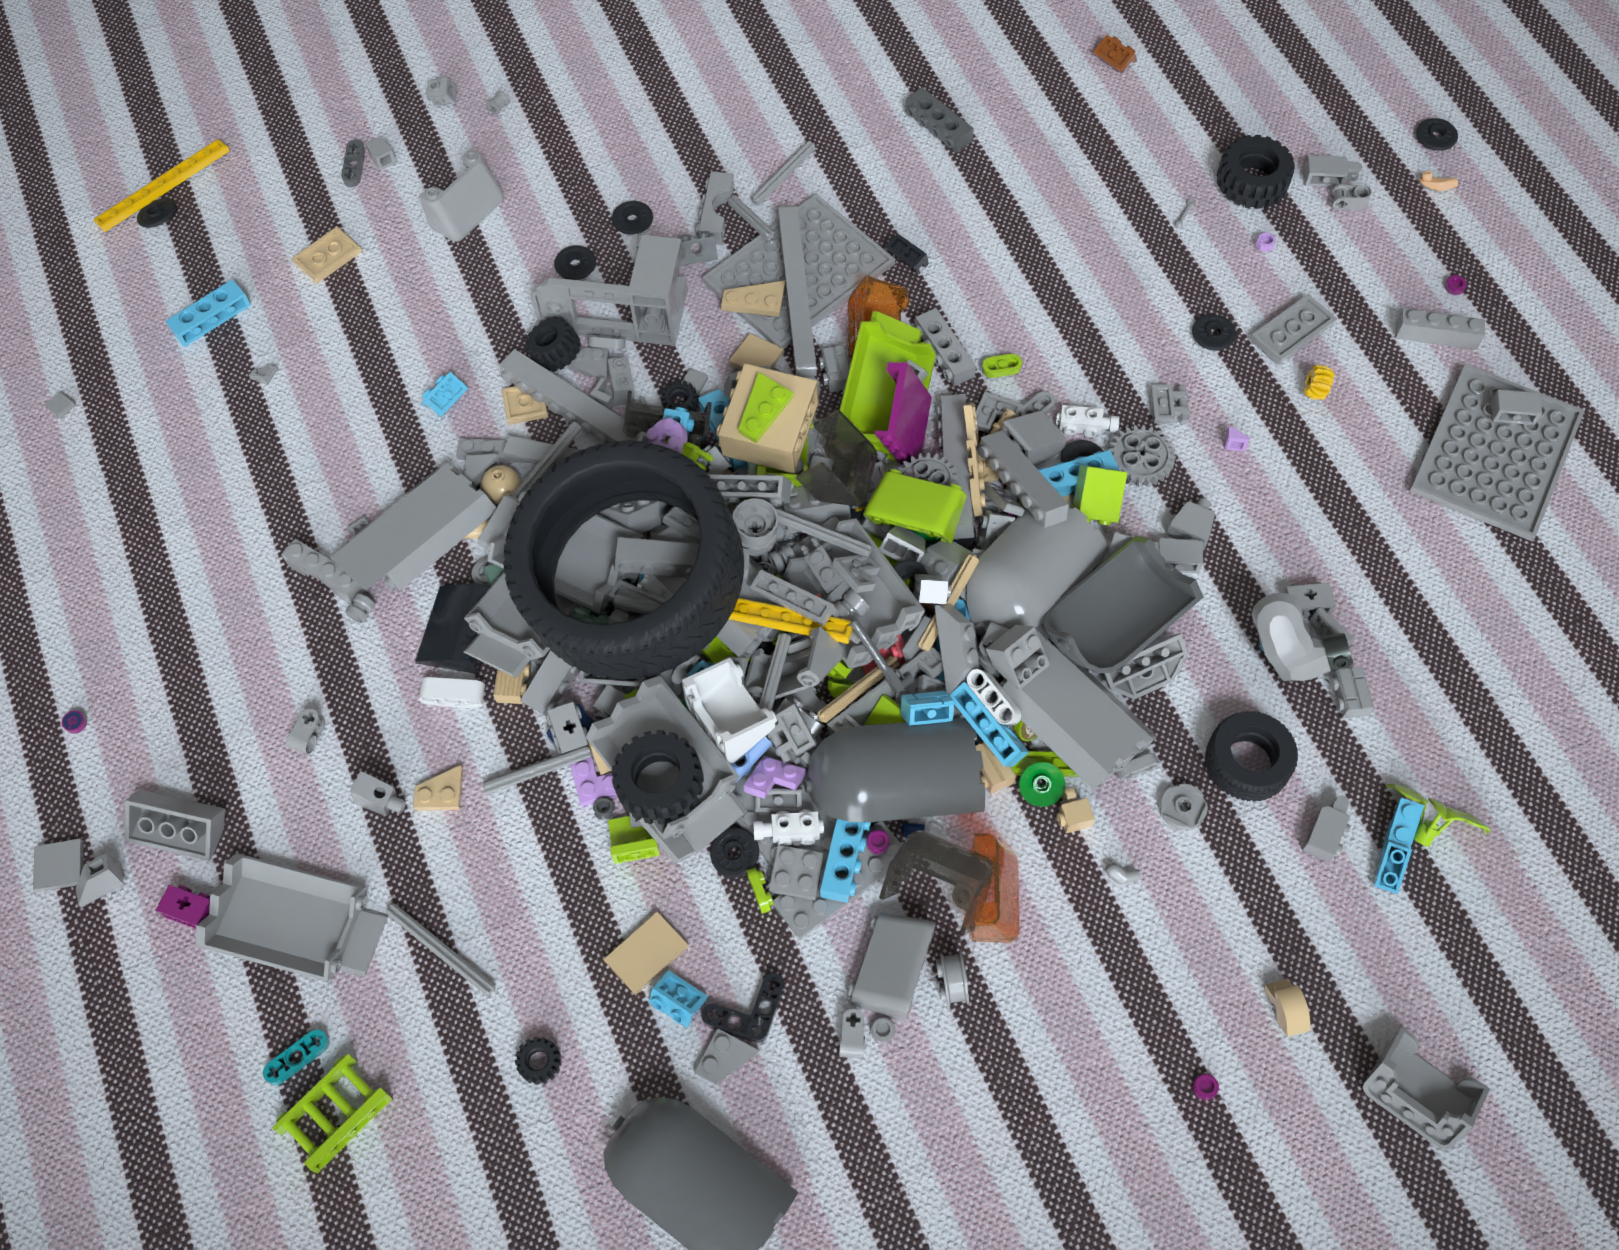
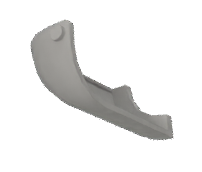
M1068 507L1066 521L1044 528L1026 508L1022 517L1018 516L979 557V563L967 583L966 600L971 622L975 625L976 633L979 636H985L991 622L1009 629L1015 625L1037 627L1043 624L1047 611L1060 598L1086 578L1109 552V546L1098 528L1094 529L1086 520L1088 517L1075 507L1073 509Z

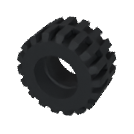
M561 317L547 318L545 321L539 322L529 332L525 342L526 350L537 364L548 371L552 370L555 372L558 369H564L566 365L569 366L571 361L576 359V355L580 352L581 342L579 336L569 323Z

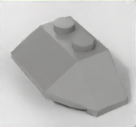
M939 541L925 549V553L919 563L925 567L928 574L940 575L948 581V585H951L967 555H974L976 558L978 556L952 541V544ZM967 584L959 597L964 601L967 600Z
M935 605L946 692L950 695L964 681L967 682V676L970 671L974 669L981 670L975 625L952 605Z
M1179 633L1157 638L1125 666L1112 673H1104L1109 689L1135 700L1172 683L1183 661L1188 656L1182 635Z

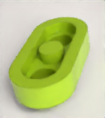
M1016 354L988 357L983 361L982 372L989 378L1015 375L1021 371L1022 359Z
M756 868L746 870L761 914L771 911L770 906L774 904L770 892L765 893L762 885L766 884L762 871H757Z

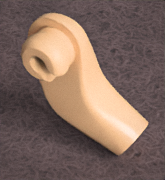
M1424 171L1419 179L1423 186L1436 191H1445L1458 186V180L1455 177L1436 178L1432 177L1431 171Z

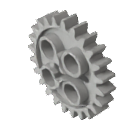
M1134 425L1132 431L1126 427L1125 433L1120 430L1118 436L1114 435L1112 442L1109 443L1108 450L1111 451L1120 471L1127 472L1126 479H1129V485L1134 481L1137 482L1138 487H1140L1141 482H1144L1146 487H1148L1150 481L1157 485L1158 479L1164 481L1165 476L1170 475L1175 464V448H1171L1172 441L1166 442L1167 435L1160 436V430L1154 433L1153 427L1146 430L1145 425L1141 429Z
M930 452L927 453L926 458H923L920 453L917 460L911 456V463L904 461L905 467L897 468L905 476L933 483L944 480L940 483L941 485L949 486L950 484L960 486L958 483L960 478L956 467L953 466L951 461L948 462L945 456L940 459L937 453L933 458Z

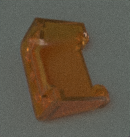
M867 275L852 292L848 301L849 358H853L861 321H871L873 311H878L901 321V312L908 307L910 302L907 288Z
M974 833L971 863H978L982 868L983 874H994L995 902L982 903L976 909L975 925L972 928V942H1013L1018 937L1020 930L1018 858L1012 850L992 834Z

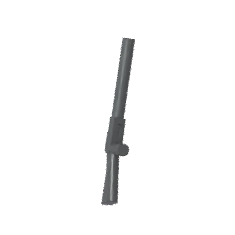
M858 619L852 621L848 626L853 628L888 680L887 683L895 692V697L911 694L906 688L915 681L913 676L909 674L904 677L899 670H893L892 667H889ZM894 671H897L901 675V677L903 678L901 681Z

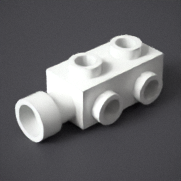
M1062 405V412L1057 413L1056 425H1060V430L1066 435L1072 436L1076 433H1084L1086 437L1092 438L1096 435H1101L1102 429L1118 433L1119 416L1103 417L1104 409L1096 407Z
M801 810L799 813L780 811L776 814H771L772 823L753 821L754 840L773 837V843H778L780 846H790L794 841H801L803 845H811L815 843V840H819L820 833H824L823 819H818V811ZM803 823H811V825L806 826Z

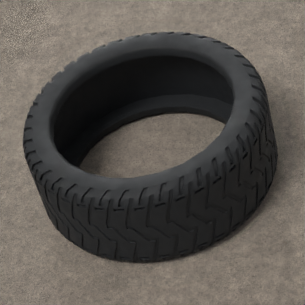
M624 440L597 444L579 450L569 457L563 458L555 466L550 467L548 471L542 474L541 478H538L531 485L529 491L522 497L510 521V527L508 528L505 540L506 544H504L505 560L503 565L504 574H506L505 581L510 591L509 595L514 605L517 606L518 612L542 642L558 658H562L564 662L572 667H576L580 671L587 674L592 673L603 678L635 679L652 676L673 669L693 658L719 634L729 620L738 601L744 577L742 540L727 504L715 482L704 469L678 451L643 441ZM637 500L660 501L682 509L699 522L700 542L697 558L687 580L669 600L654 611L630 621L603 624L585 622L566 615L559 610L555 598L554 582L558 560L569 539L582 524L597 513L620 503Z

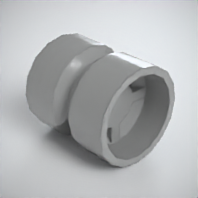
M852 589L843 596L842 602L837 601L834 604L840 613L839 618L854 621L858 616L863 617L871 609L861 596Z

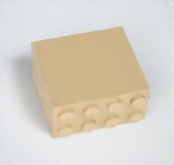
M744 364L742 371H739L737 374L736 388L731 390V402L724 409V421L717 428L722 455L795 473L819 404L817 380ZM759 372L792 391L794 397L760 440L754 443L739 434L738 428Z

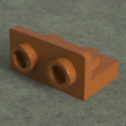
M1106 35L1093 51L1096 57L1120 73H1123L1131 61L1134 63L1137 61L1136 51L1128 45L1127 47L1122 45V42L1115 36L1110 37Z

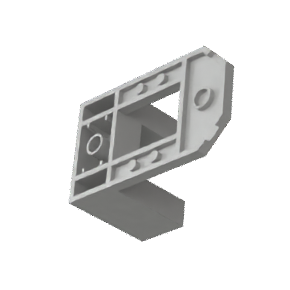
M641 235L629 286L563 278H547L533 287L531 292L537 319L545 321L547 318L561 317L580 336L591 334L625 337V341L676 346L688 292L687 278L678 275L683 254L682 240L674 237ZM574 299L630 305L633 323L578 317Z

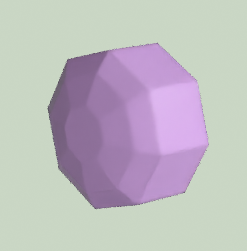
M1263 232L1258 235L1256 247L1260 251H1271L1274 248L1276 238L1272 233Z

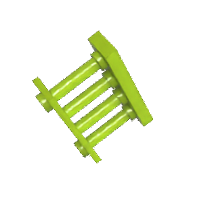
M350 1054L340 1057L334 1063V1068L294 1107L282 1113L277 1118L276 1124L272 1127L275 1132L281 1135L286 1131L291 1134L308 1153V1159L304 1164L317 1174L392 1100V1097L381 1087L373 1091L353 1070L352 1067L357 1061ZM344 1075L365 1096L366 1102L359 1109H354L333 1087ZM324 1094L347 1116V1121L340 1127L335 1128L314 1105ZM306 1112L328 1135L327 1140L321 1146L316 1147L295 1124Z

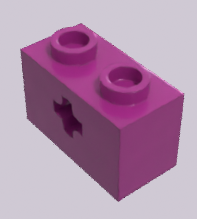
M168 885L155 911L164 918L196 929L197 925L209 915L210 896L199 892L198 895L193 894L191 889L183 885L178 887Z

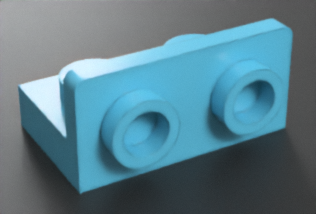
M451 372L446 376L442 374L435 382L437 386L433 390L429 388L422 395L423 401L421 405L423 407L427 405L439 417H442L468 390V387Z
M668 970L652 988L649 1003L655 1009L671 1017L676 1023L688 1028L693 1016L705 1004L708 996Z

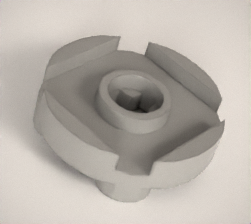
M1179 784V786L1168 788L1160 801L1161 818L1176 829L1193 830L1203 822L1207 814L1208 806L1203 798L1204 795L1199 789L1189 784ZM1185 802L1190 810L1183 812L1178 807V804L1182 805Z

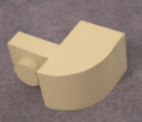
M1288 979L1265 984V993L1276 1006L1277 1023L1287 1037L1311 1031L1308 1006L1299 986H1293Z

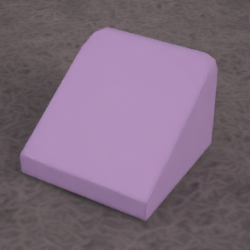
M1229 426L1225 435L1224 449L1245 451L1250 437Z

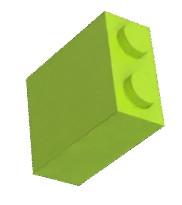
M1080 465L1073 508L1075 507L1088 517L1086 520L1091 523V519L1098 520V524L1110 526L1111 522L1118 523L1127 472Z

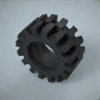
M677 380V384H674L672 381L670 382V387L666 385L665 390L662 389L661 403L664 411L665 408L675 410L676 407L687 409L691 416L692 412H696L698 397L695 387L693 388L691 383L687 385V381H683V384H681L680 380ZM678 396L687 398V401L681 404L672 402Z
M533 1037L534 1040L531 1041L527 1039L526 1044H521L519 1046L520 1051H517L515 1055L517 1057L515 1065L517 1066L518 1073L530 1084H546L549 1079L552 1081L555 1078V1073L558 1074L560 1071L559 1066L562 1065L560 1060L562 1057L558 1048L551 1040L548 1041L545 1037L541 1039ZM536 1052H543L548 1058L547 1064L540 1070L532 1069L529 1064L530 1057Z

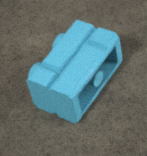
M946 691L916 693L914 695L906 694L901 697V716L909 726L951 722L953 720L954 701Z

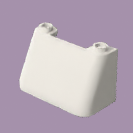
M728 658L683 679L682 685L689 713L727 761L732 764L775 728L777 719L772 710L759 708L742 684L741 677L744 675L739 664L735 665L732 659Z

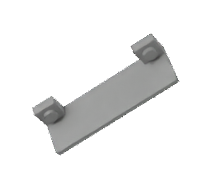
M933 647L928 652L922 650L910 662L903 664L899 671L904 677L909 674L912 675L915 680L923 674L933 679L944 671L942 656ZM896 671L895 673H896V675L898 676V678H899L900 681H901L903 678H902L901 675ZM885 678L881 684L874 689H870L857 702L850 704L840 715L834 716L827 724L830 735L846 728L864 726L882 695L886 694L892 700H895V692L887 683L888 680Z

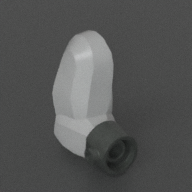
M1273 593L1263 597L1254 605L1252 618L1257 628L1263 651L1283 681H1305L1321 676L1329 671L1333 672L1344 669L1353 664L1345 633L1321 636L1322 638L1311 636L1309 627L1303 619L1301 602L1296 596L1286 593Z

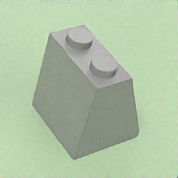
M1042 410L1003 422L1002 430L1035 467L1059 454L1065 448V434L1056 428L1052 419L1046 416Z

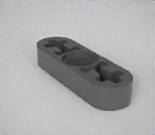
M351 140L346 146L341 177L347 187H356L361 181L365 148L360 140ZM352 161H357V162H358V163H357L356 165H354V166H350V165H349V163L352 162Z

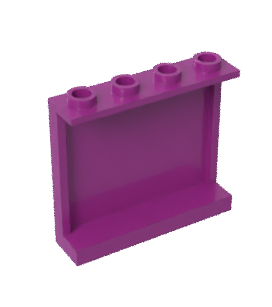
M888 362L886 370L896 382V389L888 431H875V435L898 463L903 465L904 461L911 462V456L917 459L919 454H922L932 396L908 363Z

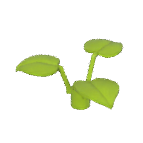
M1387 784L1386 786L1395 788L1404 796L1424 805L1414 840L1426 847H1430L1435 837L1439 836L1454 820L1465 821L1473 826L1482 828L1486 834L1491 831L1487 825L1475 816L1445 806L1436 799L1429 797L1427 800L1409 787L1398 784ZM1429 801L1438 813L1433 821L1426 819L1423 822L1426 804ZM1442 817L1445 823L1438 828L1437 822Z

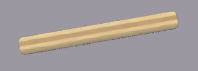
M967 555L951 584L950 598H947L946 604L940 605L955 606L979 563V559L976 556ZM936 613L918 643V647L927 652L931 649L938 636Z
M891 656L885 660L893 670L900 665L897 657ZM877 666L817 713L819 720L827 723L885 678L880 668Z

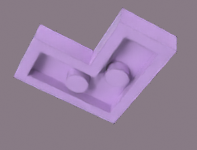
M763 756L744 784V792L765 799L774 784L796 790L805 777V769Z
M592 757L570 765L581 807L593 804L600 798L610 799L617 797L612 784V773L597 777Z

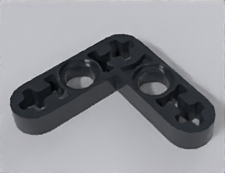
M777 973L765 976L751 1015L711 1003L707 1004L701 1011L703 1023L709 1028L720 1029L730 1035L754 1043L765 1041L769 1035L784 991L783 978ZM773 980H777V984L780 986L779 988L775 987L772 993L773 997H777L776 1000L770 996H763L764 993L769 995L770 986L768 982L772 983ZM762 1002L772 1004L773 1009L770 1013L763 1014L759 1011V1006ZM716 1010V1015L723 1018V1013H726L724 1026L720 1025L722 1023L720 1019L713 1018L712 1021H709L706 1014ZM755 1016L763 1020L761 1028L764 1033H759L758 1037L754 1036V1031L751 1030L752 1028H757L759 1024V1019H755ZM732 1017H738L741 1019L742 1025L738 1029H731L728 1026L729 1020Z

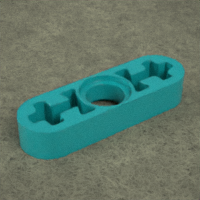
M312 1030L265 1065L263 1069L264 1079L272 1085H280L328 1049L330 1044L328 1035L321 1030ZM315 1037L321 1039V1045L319 1047L313 1045L315 1043L313 1040ZM304 1045H306L309 1048L308 1050L311 1051L310 1054L307 1052L306 1049L303 1048ZM295 1051H301L303 1054L302 1060L297 1064H292L290 1061L291 1055ZM282 1061H285V1063L290 1067L289 1070L284 1067L285 1065L282 1063ZM274 1068L279 1070L277 1078L272 1076Z

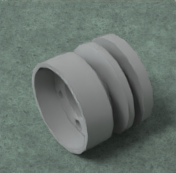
M753 498L745 500L733 512V520L742 540L743 548L750 549V556L766 554L773 548L777 539L779 518L777 511L771 503L763 499Z

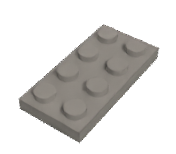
M1307 294L1254 332L1250 339L1276 363L1280 364L1334 325L1337 318L1312 296Z

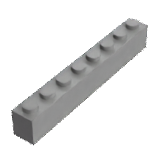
M516 349L499 364L501 377L504 381L513 383L521 392L528 393L538 403L543 402L552 412L559 413L569 423L576 422L582 427L584 433H590L601 444L612 441H632L638 433L642 432L633 424Z
M966 394L941 396V405H938V415L942 417V420L938 421L939 433H943V436H939L940 449H943V452H940V459L945 456L947 461H951L953 466L956 467L960 478L958 483L962 487L961 491L967 495L953 539L974 538L973 507L968 466L969 454L966 445L968 439L963 407L967 403Z

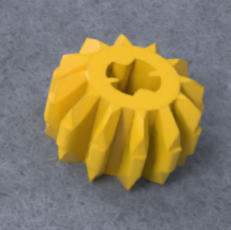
M1314 365L1309 370L1304 382L1303 390L1305 396L1315 400H1324L1329 395L1334 382L1335 374L1333 369L1325 365Z

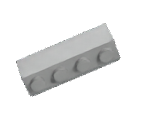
M140 789L125 800L124 841L210 861L224 830L225 809Z

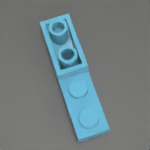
M1399 798L1393 819L1390 820L1384 839L1374 887L1395 894L1399 893L1424 805Z

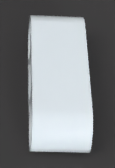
M974 669L970 671L967 676V683L993 717L1004 725L1012 726L1018 724L1021 720V711L989 672ZM982 675L983 683L978 686L977 678ZM996 692L998 698L996 702L992 703L991 695ZM1010 709L1012 713L1011 718L1006 720L1005 712Z
M426 677L422 679L418 701L432 706L480 708L483 702L485 684L478 680Z

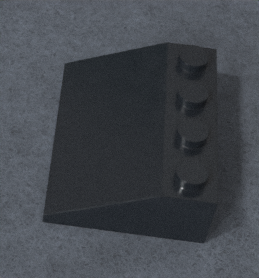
M470 583L439 587L415 660L416 664L479 674L482 661L464 653V650L478 633L470 628L469 623L464 618L492 585Z

